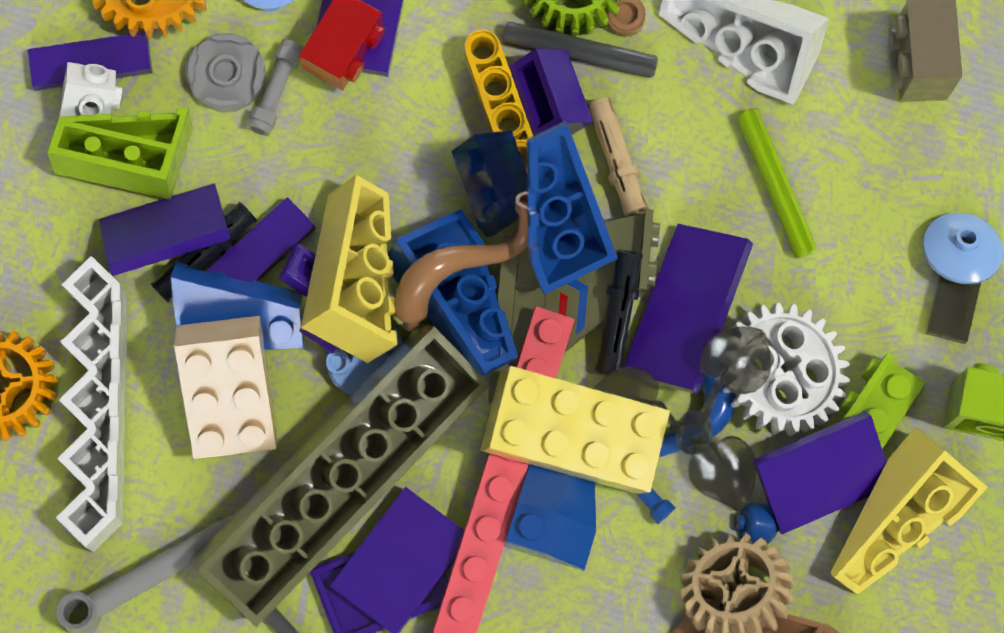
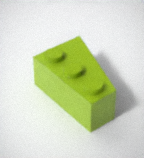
M189 108L176 109V113L150 114V111H140L135 116L112 117L110 113L59 117L47 151L53 172L63 176L171 200L193 130Z

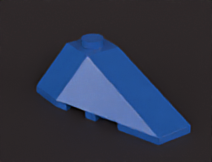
M564 121L527 139L528 255L540 289L545 295L618 258L568 124Z
M462 209L457 210L395 239L388 253L389 259L393 260L392 276L399 285L404 273L424 255L449 246L484 245V242ZM487 265L461 270L444 279L435 288L430 297L428 315L426 316L482 376L516 360L518 357L505 312L500 309L495 293L497 285L494 275H490Z
M529 464L507 534L505 547L584 571L596 534L595 482Z

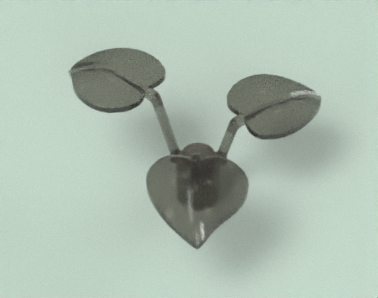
M748 326L724 330L707 342L701 354L700 367L707 376L717 380L711 389L704 409L701 412H687L679 421H676L670 412L667 421L670 425V431L677 432L676 443L679 449L686 454L692 455L688 465V475L692 484L704 495L720 501L738 512L744 508L754 489L757 471L753 459L756 457L751 447L739 437L728 436L716 444L714 439L711 438L712 423L709 417L723 384L733 393L748 394L760 389L770 375L771 354L766 333L761 329ZM625 366L618 368L606 375L592 388L669 410L664 402L656 400L659 393L656 379L646 370L639 367Z

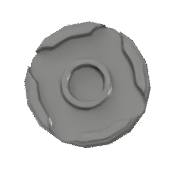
M222 33L206 38L207 41L202 42L199 47L197 45L190 53L186 64L187 83L195 99L206 108L221 113L236 112L251 105L261 94L266 81L264 59L253 43L243 36L233 33Z

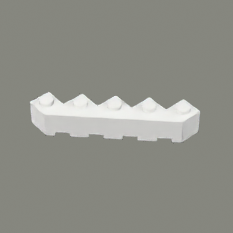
M90 256L61 284L89 313L61 341V344L88 372L59 399L87 430L57 458L86 489L56 518L84 547L95 552L123 524L128 294L120 283Z

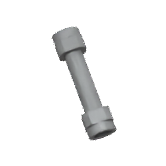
M282 39L280 46H278L274 55L277 64L259 107H253L249 117L250 120L247 128L251 131L269 136L277 120V116L274 114L292 68L297 69L300 63L299 54L303 49L300 44Z

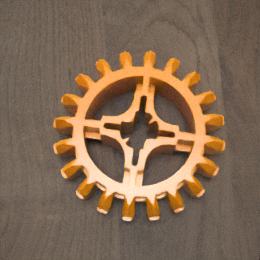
M0 331V379L4 377L10 382L8 388L4 387L6 391L0 394V436L4 441H10L12 428L15 429L20 437L26 436L27 430L24 424L27 422L35 428L40 427L41 423L35 418L36 414L40 411L42 414L49 416L51 410L43 403L45 400L54 401L57 399V394L47 389V387L58 384V378L55 375L47 374L55 367L54 362L51 359L43 360L47 351L42 346L33 349L34 340L31 337L26 336L20 342L19 334L16 331H11L6 340ZM6 355H13L26 360L31 368L32 376L12 373L11 366L7 363ZM30 393L22 407L14 412L16 398L21 394Z

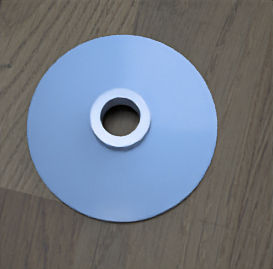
M949 213L942 215L928 226L923 237V252L928 264L940 276L955 283L977 284L984 282L997 272L1003 260V245L997 232L986 221L971 214ZM962 239L967 240L971 244L963 242Z

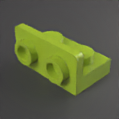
M887 352L881 361L876 357L871 360L861 375L867 381L859 394L852 390L839 408V411L845 414L841 421L867 411L872 416L882 449L926 384V382L892 361L895 356L890 352Z

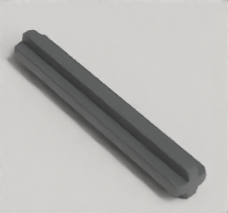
M511 21L506 23L502 37L503 42L508 45L529 50L567 49L572 60L652 78L655 75L658 57L655 55Z

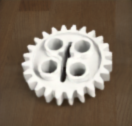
M780 303L773 305L770 311L765 305H762L755 311V315L748 312L741 318L742 323L737 322L730 328L733 335H729L722 342L729 350L720 354L718 359L728 364V366L718 374L721 377L730 378L731 381L722 389L723 392H735L737 397L731 403L732 408L742 404L746 407L742 419L746 420L752 415L757 416V429H761L768 422L771 423L773 435L782 431L784 426L788 436L797 433L799 428L804 433H807L814 428V424L819 427L828 421L827 415L831 416L839 410L835 402H840L846 398V394L839 387L845 386L850 382V379L840 374V371L847 368L850 364L847 361L838 360L837 356L845 350V347L833 346L831 341L836 337L837 332L833 331L825 334L822 331L826 322L825 319H821L816 324L812 323V311L810 309L801 316H798L796 304H792L787 308L785 313ZM782 335L787 336L791 340L793 349L788 348L783 343ZM751 356H755L761 361L763 370H759L753 365ZM784 365L788 372L785 373L781 366ZM806 368L811 369L815 373L817 383L808 378ZM775 389L785 394L787 404L778 400Z

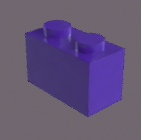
M535 49L509 65L533 136L564 121L568 124L572 135L593 123L567 49Z

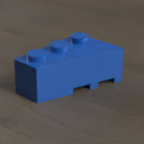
M175 262L171 275L176 327L178 325L260 316L265 350L303 348L305 335L300 333L299 330L304 310L302 294L298 291L253 280L250 283L226 277L225 273L217 271L209 273L189 268L188 264Z

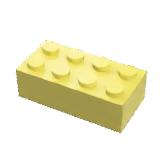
M509 366L500 370L480 451L632 493H648L651 491L670 411Z

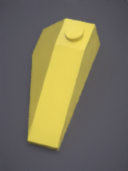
M915 427L889 457L830 574L858 595L897 566L898 557L913 545L920 549L930 541L928 534L944 522L951 526L958 521L987 489V486L919 428Z

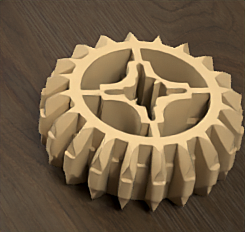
M728 533L726 538L727 543L719 544V541L712 538V549L709 551L698 547L697 554L700 560L688 559L687 568L689 573L681 574V582L684 588L680 589L682 602L686 603L684 611L687 617L693 618L694 627L699 631L705 629L706 633H763L762 629L764 627L776 631L778 625L775 617L787 619L788 610L785 605L793 604L794 599L793 593L790 591L794 586V580L792 575L789 574L790 567L787 560L780 559V551L775 546L768 549L767 542L762 537L753 544L751 536L747 533L744 534L740 542H736L734 536ZM749 566L764 572L770 578L769 583L760 582L759 577L751 576ZM705 594L713 595L715 600L722 601L725 611H718L705 602Z

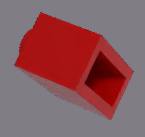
M333 0L299 54L302 68L343 91L349 81L354 83L359 78L365 66V61L362 59L369 48H377L385 34L386 29L383 27L382 12L361 0Z

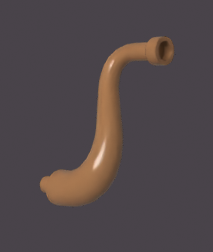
M528 191L516 196L515 210L519 214L518 230L511 239L492 245H456L437 249L424 255L409 267L401 278L395 298V315L399 320L403 321L404 329L414 331L419 328V322L428 315L429 300L433 291L448 276L469 268L505 262L516 257L528 246Z

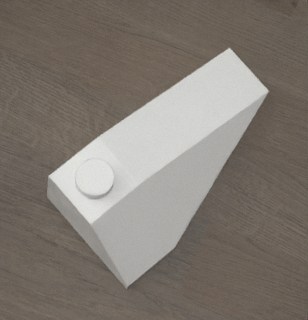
M662 0L659 15L693 42H701L718 55L719 58L717 60L725 67L732 66L748 79L746 83L756 91L792 105L797 101L820 54L829 18L774 0Z

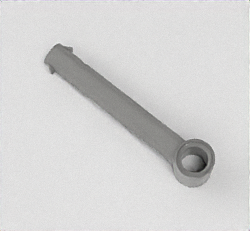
M230 515L217 518L218 522L202 532L193 535L89 595L80 592H72L65 595L57 605L56 615L58 621L69 633H94L99 627L101 616L191 566L192 564L189 561L231 519ZM77 606H87L89 613L86 620L80 624H71L69 622L70 612Z

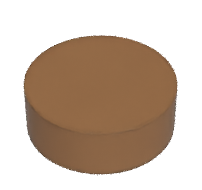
M614 0L619 6V12L615 16L606 10L609 19L608 28L614 34L621 37L637 34L642 29L646 17L643 3L640 0Z

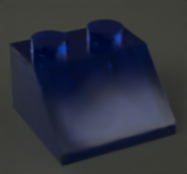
M512 130L474 134L451 152L477 225L487 238L494 236L519 219V214L515 210V199L518 194L528 191L527 171Z

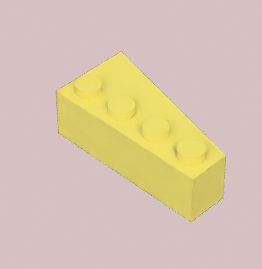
M358 175L349 179L327 197L301 328L369 363L397 346V331L391 330V315L396 313L395 297L389 296V277L393 275V260H390L387 254V243L391 241L389 193Z

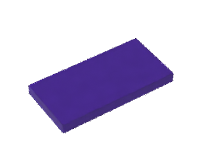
M677 223L656 279L655 287H653L622 372L626 376L698 395L753 247V243L749 239Z

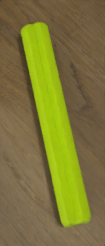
M756 108L748 109L739 114L738 123L794 255L797 258L809 256L816 250L815 241L759 110Z

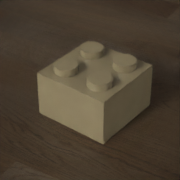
M907 0L901 13L896 14L895 25L889 28L888 33L889 50L896 52L897 64L893 65L891 70L893 90H899V102L948 100L962 78L956 0Z

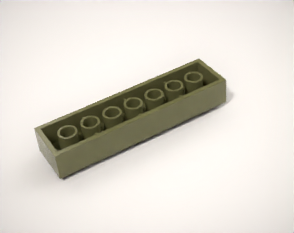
M421 323L419 328L414 330L189 562L257 627L490 384L434 326Z

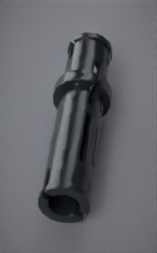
M238 202L237 206L225 216L231 239L212 245L209 249L205 247L186 253L176 262L188 264L189 268L202 271L221 252H227L231 249V243L252 223H255L257 219L241 202ZM175 263L155 282L150 284L167 303L173 298L171 275Z
M623 249L617 250L618 259H616L612 285H607L606 294L610 297L598 362L595 368L598 372L610 375H621L633 301L638 300L639 290L636 289L643 254Z

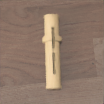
M605 97L592 101L587 106L610 171L608 180L610 185L616 188L624 217L645 213V209H649V206L646 203L638 180L640 171L638 166L632 163L624 135L612 105V99Z

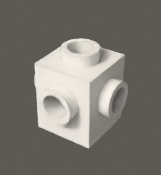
M68 62L61 94L60 117L110 114L111 110L118 111L122 87L115 86L116 70H110L98 64L82 65Z

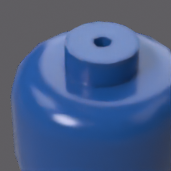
M747 503L742 506L740 514L735 515V530L740 531L741 539L745 533L751 536L753 544L761 537L769 544L778 532L777 523L768 504Z

